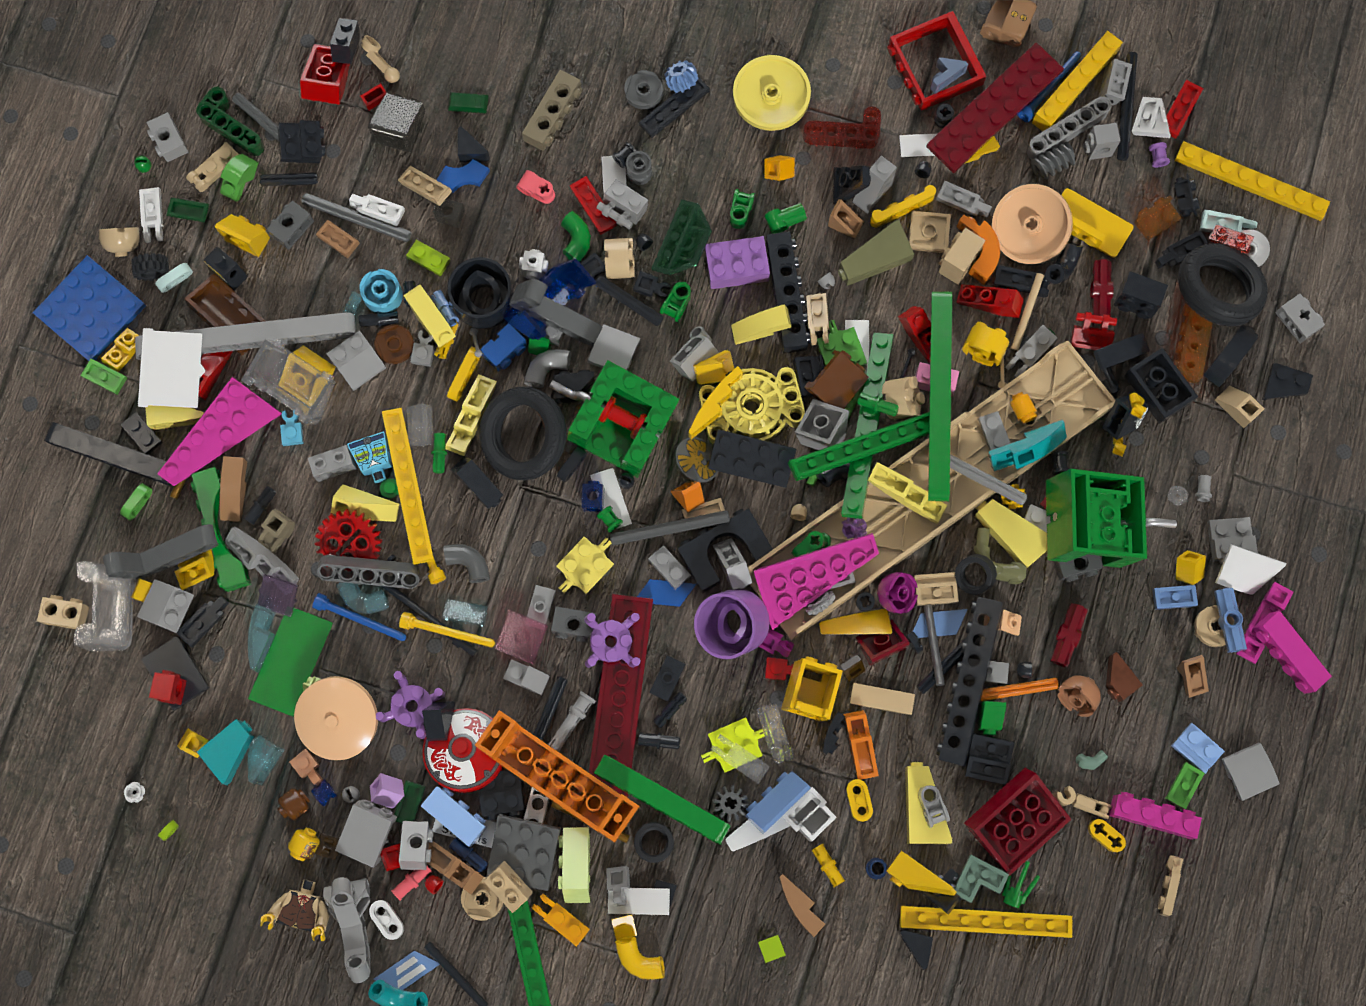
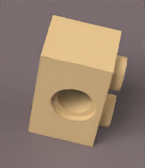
M506 861L502 862L484 880L512 913L526 902L533 893Z

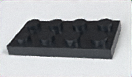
M717 429L708 469L787 488L791 473L788 462L794 459L797 449Z

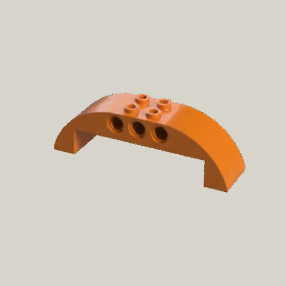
M500 710L474 745L518 778L614 843L640 807L525 730L515 720Z

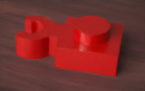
M767 657L765 679L785 681L786 675L791 676L794 664L788 666V659Z

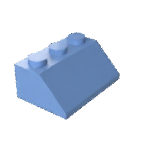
M793 771L789 774L784 772L776 780L779 783L776 787H768L761 794L764 798L759 803L754 801L746 809L749 812L746 817L762 834L811 788Z

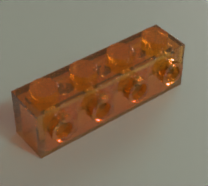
M1185 304L1182 312L1185 319L1179 328L1181 340L1177 342L1175 353H1178L1177 360H1174L1173 363L1187 382L1197 384L1203 377L1212 322L1204 319V317L1202 318L1188 304Z

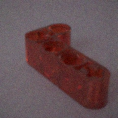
M874 106L866 108L862 124L808 121L804 126L803 140L810 145L874 148L878 143L880 135L881 112ZM872 116L876 120L871 121L867 117ZM834 132L836 135L829 136L827 133ZM852 133L855 137H848L846 134ZM871 134L875 138L869 139L866 135Z

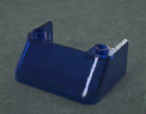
M576 258L553 266L539 280L548 286L544 296L563 306L573 298L579 299L586 292L584 290L586 287L597 283ZM512 307L503 317L511 326L532 340H539L546 335V324L531 317L525 310L519 311Z

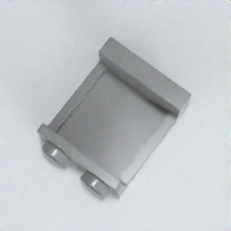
M368 800L357 801L351 808L335 851L374 868L381 860V851L397 816L393 815L392 811L388 809H379L373 806V803Z

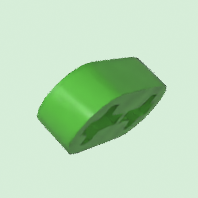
M144 483L140 484L126 501L120 514L128 520L134 519L150 498L153 491L152 488Z

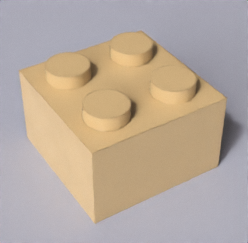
M967 228L962 233L958 232L952 240L953 243L950 248L947 247L941 256L939 273L959 285L979 256L986 240Z

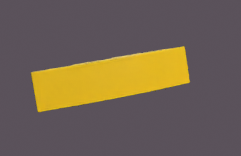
M738 366L719 383L697 413L689 430V438L691 440L722 415L723 409L720 406L733 395V390L730 387L743 378V371Z

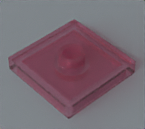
M509 610L495 649L533 664L548 625Z

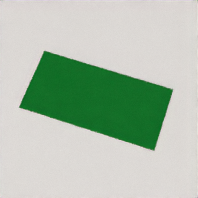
M288 606L248 699L294 716L296 704L303 693V683H306L307 679L311 676L333 623Z

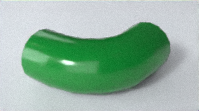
M571 211L561 223V227L571 235V242L563 250V254L570 262L577 265L590 248L591 235L588 225L574 211Z

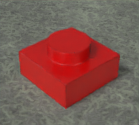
M401 843L382 849L380 856L386 872L400 867L399 854Z

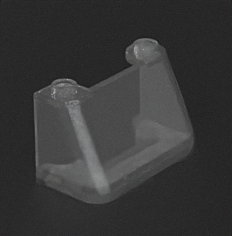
M276 338L274 340L265 339L241 381L249 386L254 383L259 388L258 390L267 392L295 411L294 414L299 416L298 419L305 424H319L335 386L334 376L326 371H319L286 349L282 341Z
M77 562L78 578L83 582L93 583L92 623L81 624L77 627L74 635V645L88 651L127 649L132 642L133 598L131 596L134 589V579L108 578L104 564Z

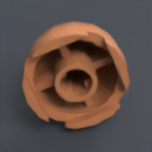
M1072 676L1066 679L1058 689L1059 693L1057 696L1061 704L1069 711H1072V708L1078 711L1077 715L1089 717L1093 715L1101 701L1100 690L1095 681L1089 677Z

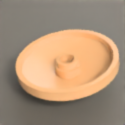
M1040 184L1022 185L1008 192L998 203L992 219V228L998 237L1000 250L1010 259L1024 264H1039L1057 256L1067 245L1073 227L1072 213L1063 196L1054 189Z
M334 676L316 681L301 694L295 707L294 722L300 740L311 752L329 760H345L358 755L371 743L378 726V720L376 719V713L378 712L372 696L362 685L345 677Z

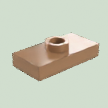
M329 220L316 233L319 239L346 258H349L360 244L357 239Z

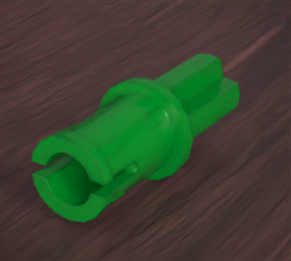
M862 392L860 394L862 399L858 398V405L874 409L876 413L879 411L891 416H896L899 406L882 400V397L876 398Z
M434 433V447L431 454L433 455L432 471L436 474L445 472V455H447V434Z

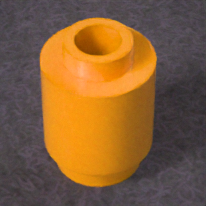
M1020 392L1012 397L1010 405L1018 420L1025 424L1037 417V410L1028 394Z

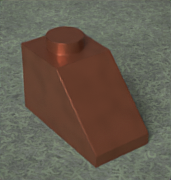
M1115 652L1108 659L1106 687L1111 698L1121 702L1143 686V684L1120 655Z

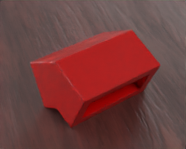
M381 83L359 96L368 111L389 99Z

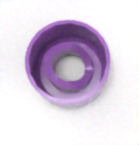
M730 589L712 595L700 604L695 614L694 630L700 645L709 654L720 659H733L753 651L763 643L769 631V614L765 604L754 593L745 589ZM731 610H735L741 619L740 628L736 633L729 628L727 623V615Z

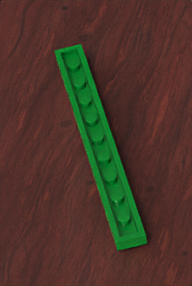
M873 333L866 372L869 378L864 383L863 393L876 398L882 397V400L884 398L882 388L885 381H887L893 347V334ZM861 405L855 438L878 430L881 412L878 411L876 413L874 409ZM874 454L850 462L841 512L842 517L863 519L869 484L867 480L870 477Z

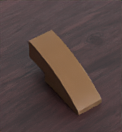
M223 456L220 483L221 521L241 522L247 484L245 482L247 461L244 458Z
M434 841L429 842L428 849H431V862H427V864L472 895L484 877Z
M781 874L779 880L789 907L801 925L812 937H815L825 923L809 910L814 905V902L787 877Z

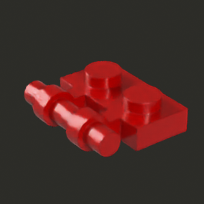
M1091 312L1076 313L1075 320L1083 321L1082 326L1074 325L1070 341L1073 347L1098 350L1113 343L1115 333L1113 330L1107 329L1108 325L1116 326L1117 318L1106 314L1102 316L1092 315ZM1090 323L1101 324L1100 329L1091 328Z

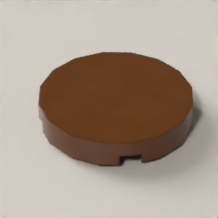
M396 324L385 326L379 330L374 340L375 352L386 363H402L411 356L414 340L411 333L405 327Z

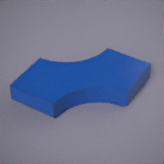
M472 159L470 163L460 168L445 166L437 181L449 187L452 193H454L459 187L471 184L480 187L490 169Z

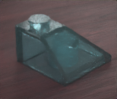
M259 735L249 745L248 781L262 786L285 749Z

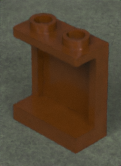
M834 350L832 352L834 357L814 382L808 381L804 388L817 400L844 409L869 377L864 373L866 370L860 364H854L850 360L852 357L847 352Z

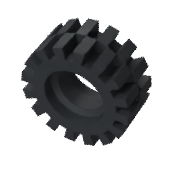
M146 253L131 259L132 274L137 280H158L169 272L168 257L165 255H155V253L148 255Z

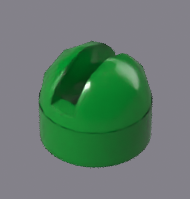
M141 155L135 159L134 165L139 172L146 173L151 169L152 164L147 157Z

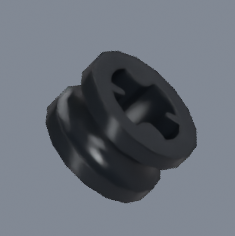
M868 592L859 594L856 599L857 608L863 612L870 611L875 604L873 595ZM865 597H868V602L871 603V605H866V607H863L860 598L864 599Z

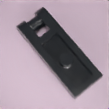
M998 265L993 286L1030 293L1037 273ZM1045 275L1037 295L1043 298L1048 297V285L1051 284Z

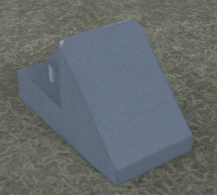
M938 58L936 67L940 72L932 78L930 89L933 93L936 94L965 74L968 63L961 60Z

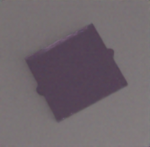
M265 574L262 586L259 589L258 606L291 617L294 604L297 602L295 598L298 585Z

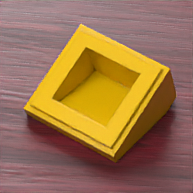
M138 579L131 598L144 603L152 583Z
M188 728L177 747L198 758L197 751L207 744L209 740Z
M633 914L611 919L616 940L637 936Z

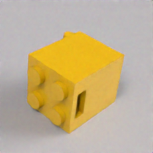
M806 656V658L795 661L781 710L817 721L830 720L843 671L837 669L838 666L832 663L819 664L817 663L818 660ZM804 669L822 674L821 681L818 682L802 677Z

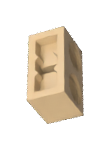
M51 595L50 598L42 597L37 622L84 631L89 606L84 605L83 600L71 598L70 601H64L63 597ZM57 606L56 613L51 615V608ZM77 609V615L71 618L72 610Z

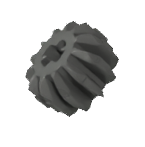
M733 785L729 793L726 786L723 787L725 795L717 791L716 795L721 800H713L714 804H720V806L714 808V811L718 812L721 809L723 811L719 815L720 819L724 817L725 813L728 814L727 822H730L731 815H734V819L738 821L737 812L744 816L746 813L740 808H748L749 806L747 803H741V801L748 798L747 795L740 798L739 795L743 790L740 788L737 793H734L735 786ZM726 799L736 800L737 805L734 804L736 808L726 807Z

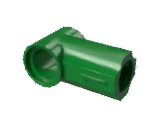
M801 203L783 210H771L764 216L772 234L782 233L789 226L807 219Z

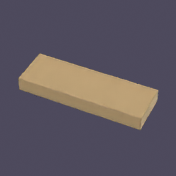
M409 166L398 179L405 187L439 206L452 192L446 185L412 166Z
M853 683L850 704L912 715L915 694Z

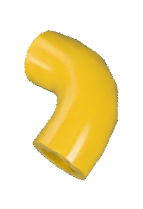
M624 937L615 941L621 964L630 974L640 979L651 980L665 977L662 956L653 958L643 956L638 950L636 937Z

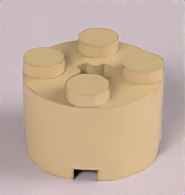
M633 238L605 239L604 251L607 279L635 277Z
M915 376L885 381L883 384L882 394H886L885 401L899 406L896 416L887 414L890 419L898 420L920 415L921 404L925 403V397L923 392L919 390L918 380Z

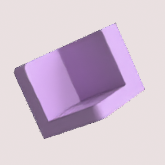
M380 773L370 785L371 802L394 808L404 797L402 780Z

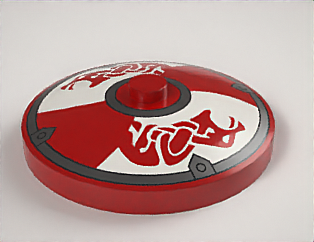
M469 708L454 710L447 740L428 741L425 737L423 744L425 767L429 775L442 787L450 791L462 793L476 791L492 782L501 771L502 765L474 746L493 720L488 714Z

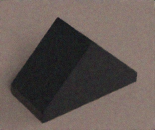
M460 126L458 128V157L460 162H471L472 159L477 162L489 161V152Z
M454 701L435 702L422 710L428 741L448 739L455 707Z
M900 930L898 934L921 970L927 969L933 937Z

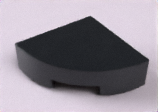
M912 631L906 638L909 641V645L918 655L923 651V646L920 645L918 642L919 638Z

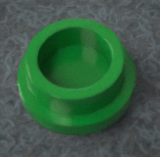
M388 478L381 483L380 492L385 498L392 499L399 495L395 479Z

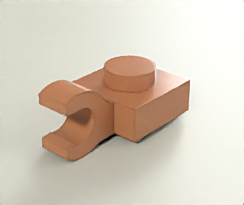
M305 748L289 761L301 778L304 779L308 776L316 786L324 781L315 770L320 765L308 749Z

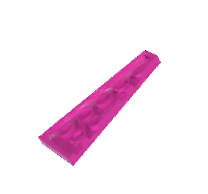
M232 377L157 474L175 486L282 413Z
M873 533L753 570L763 603L769 614L772 630L831 589L836 583L845 579L854 570L877 556L879 552Z

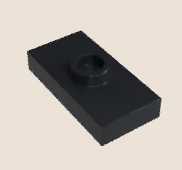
M667 655L649 693L668 702L686 664Z

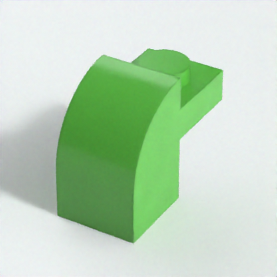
M244 154L233 157L221 174L223 183L220 193L236 202L239 201L245 183L254 179L259 162Z

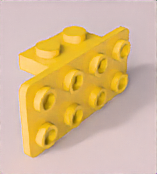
M1065 189L1061 196L1068 203L1072 213L1073 227L1071 235L1115 258L1132 232L1133 225L1071 189Z

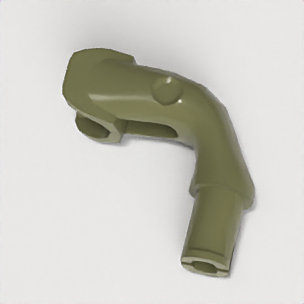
M978 528L974 552L990 559V547H988L990 529ZM993 562L997 571L996 580L1006 581L1009 584H1020L1026 578V566L1022 563L1011 562L1010 564Z

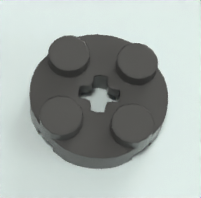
M638 71L637 74L630 75L625 82L626 100L630 105L638 109H654L663 96L662 82L651 71ZM643 86H646L648 92L641 93L639 88L642 89Z

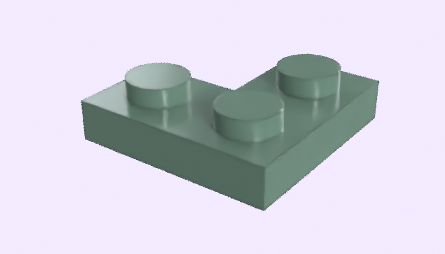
M969 855L955 884V890L962 899L972 903L980 885L1000 894L1009 874L973 855Z

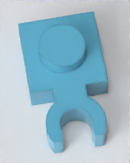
M293 410V416L287 418L286 411H283L282 418L286 424L280 425L282 445L304 444L302 424L296 423L299 418L298 412Z

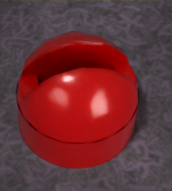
M429 876L425 881V887L434 895L440 890L444 881L438 876Z

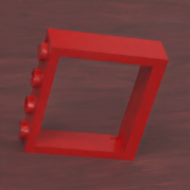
M953 11L890 37L887 46L890 56H894L896 68L899 73L902 72L904 84L907 89L911 90L913 102L919 106L921 111L984 85L986 74ZM946 28L962 60L968 63L967 70L972 79L925 98L900 46Z

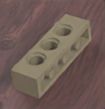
M559 70L522 132L524 142L542 151L552 144L554 140L553 135L556 130L559 131L564 122L563 118L571 112L573 108L572 103L582 93L580 79ZM562 93L567 94L566 97H559ZM552 109L558 110L556 113H550ZM542 125L549 126L547 129H540Z

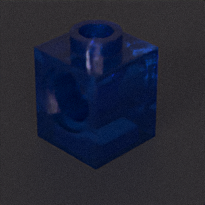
M588 481V484H583V511L601 512L604 509L605 488L599 481ZM591 492L599 493L597 499H588V495Z

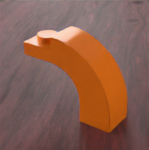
M963 215L957 224V228L962 232L967 228L986 240L978 260L969 271L973 278L985 285L992 276L999 261V240L993 228L985 220L979 226L975 219Z

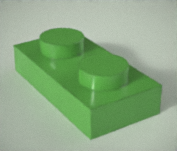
M90 359L80 375L118 395L127 380L125 375L93 359Z
M1185 762L1165 800L1182 810H1186L1205 773Z

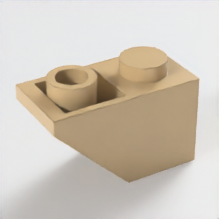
M1232 386L1226 388L1215 399L1243 428L1264 410L1250 394Z

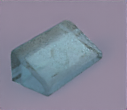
M447 599L442 618L444 620L484 627L488 606Z

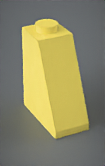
M421 285L403 295L419 322L438 347L456 337Z

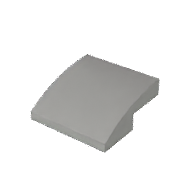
M603 325L587 363L603 368L607 360L628 371L632 363V357L640 343V338Z
M1256 743L1222 759L1227 776L1232 780L1237 796L1242 801L1280 784L1261 743Z

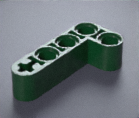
M211 88L196 108L197 115L201 121L250 155H261L265 146L259 135L225 113L230 105V100L223 88ZM218 97H222L221 100L216 101ZM222 122H226L223 126H219ZM237 132H242L239 136H235Z

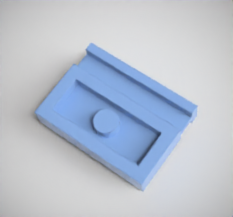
M1190 723L1171 745L1195 768L1205 774L1225 752L1193 723Z

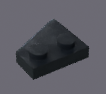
M1274 362L1271 366L1262 400L1304 396L1309 392L1313 375Z

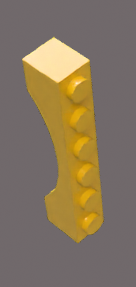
M1107 31L1037 111L1032 124L1041 131H1045L1056 124L1090 81L1114 58L1123 42Z

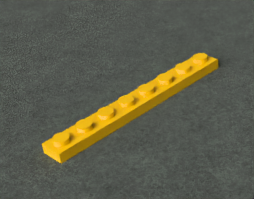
M1184 141L1175 158L1176 162L1319 221L1323 220L1330 201Z
M402 408L382 411L413 564L434 561Z
M900 906V928L1072 938V916L953 909L947 914L940 908Z

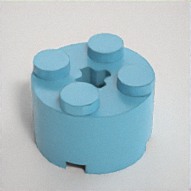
M378 269L377 271L367 273L360 282L361 297L372 312L376 314L377 312H393L400 306L403 299V290L392 272Z

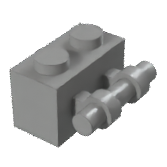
M615 179L605 192L604 203L599 202L596 208L605 217L609 216L617 221L616 224L630 229L633 223L636 225L647 211L648 199Z

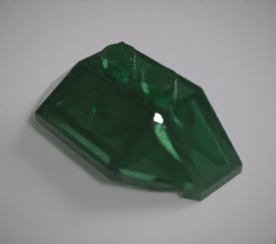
M681 199L653 263L652 271L672 275L698 265L712 233V229L698 203Z

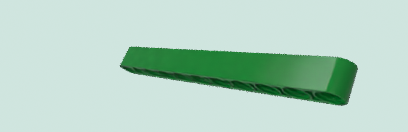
M932 291L928 501L949 502L952 352V292Z

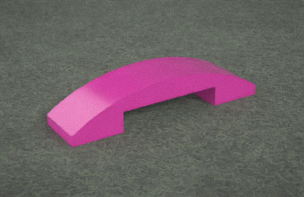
M1276 582L1272 584L1244 633L1247 649L1236 652L1237 655L1256 664L1265 645L1257 638L1252 628L1269 613L1285 610L1294 593L1293 591Z

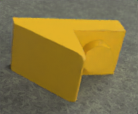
M724 350L693 365L698 384L721 382L726 377V373L735 369L731 353L728 350Z

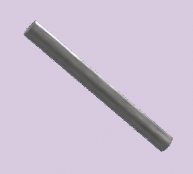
M928 604L924 605L936 686H942L945 683L932 605Z

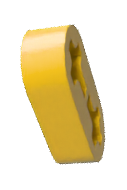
M1096 819L1089 823V834L1107 850L1120 852L1125 848L1126 841L1123 835L1106 821ZM1094 824H1101V830L1104 831L1106 834L1103 835L1100 832L1096 834V828L1094 827ZM1110 836L1112 839L1118 838L1120 846L1112 847V841L1108 837Z

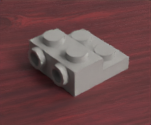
M1250 517L1209 520L1207 522L1213 562L1220 561V564H1223L1231 544L1258 553L1256 537L1252 535Z

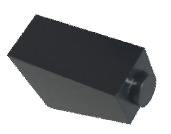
M464 456L450 469L486 508H495L502 501L500 498L503 494L472 459Z

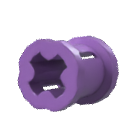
M1155 143L1149 147L1153 157L1152 167H1163L1170 163L1165 150L1167 148L1166 143Z

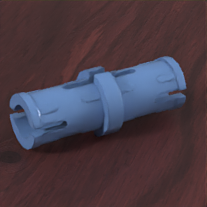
M435 291L431 298L435 302L437 309L449 326H455L456 322H459V318L454 313L451 302L446 300L442 291Z

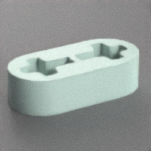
M182 263L159 278L155 284L162 293L167 292L187 279L193 271L187 263Z

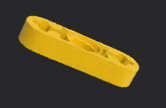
M472 346L468 350L449 388L447 398L456 402L462 396L480 360V357H476L474 354L476 351L475 347Z

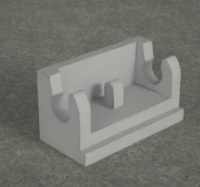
M1114 58L1105 67L1099 97H1106L1112 100L1111 105H1116L1118 102L1123 101L1132 64Z

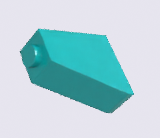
M238 719L234 720L197 751L198 755L224 785L231 783L254 738L251 733L253 729L245 720L243 722Z

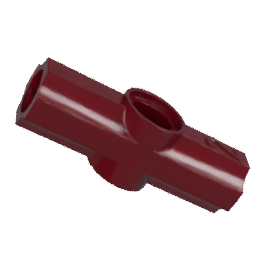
M1107 259L1095 260L1093 262V281L1090 287V298L1093 299L1092 315L1102 316L1106 314L1111 317V300L1114 292V284L1111 282V261Z
M1073 603L1068 607L1064 623L1061 624L1058 630L1057 642L1050 662L1066 668L1070 663L1074 648L1077 647L1082 635L1081 628L1088 611L1084 606Z

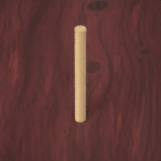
M1037 273L1011 346L1012 350H1019L1044 278L1043 274Z

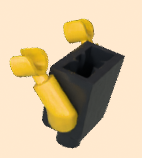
M1137 393L1117 398L1102 427L1113 437L1114 448L1112 453L1123 457L1127 446L1123 444V436L1138 429L1145 415L1149 412L1148 404Z

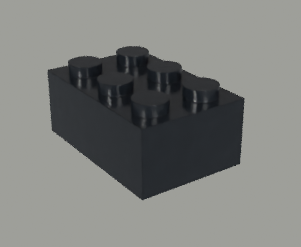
M1163 348L1130 368L1124 375L1136 393L1143 397L1144 402L1149 406V411L1159 424L1198 398V395Z

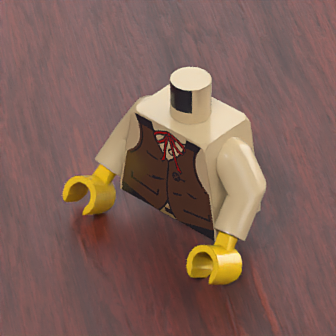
M304 879L301 891L290 890L284 893L272 905L268 913L261 917L260 926L268 921L270 922L268 930H271L274 920H276L275 923L310 931L313 941L316 935H321V941H324V931L328 924L329 913L326 903L322 901V897L313 895L316 882Z

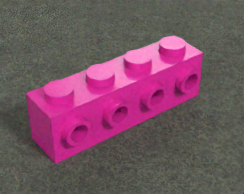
M1280 611L1269 613L1252 628L1257 638L1267 646L1271 656L1278 660L1282 665L1283 671L1294 680L1296 687L1304 694L1316 692L1332 677Z
M1127 792L1113 795L1112 808L1108 816L1187 839L1198 838L1202 818L1197 817L1196 812L1183 809V812L1176 811L1175 806L1164 803L1162 806L1155 805V801L1152 799L1142 798V800L1134 798L1133 794Z

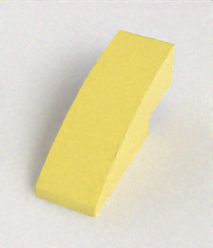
M785 304L732 324L735 344L771 336L776 331L791 328L788 308Z

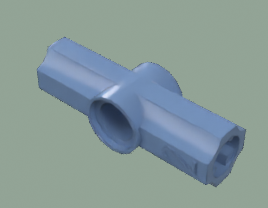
M1225 588L1214 591L1220 616L1218 624L1223 630L1227 652L1232 653L1246 650L1247 646L1242 629L1243 617L1238 611L1234 589ZM1227 616H1231L1234 619V625L1227 622Z

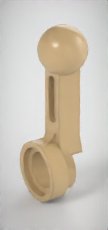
M365 35L361 46L368 52L366 56L384 73L386 81L389 83L397 82L400 78L399 71L391 67L378 54L381 48L380 44L374 38Z

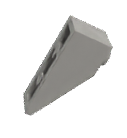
M732 538L714 544L713 548L732 589H743L748 584H751L752 579L746 561Z

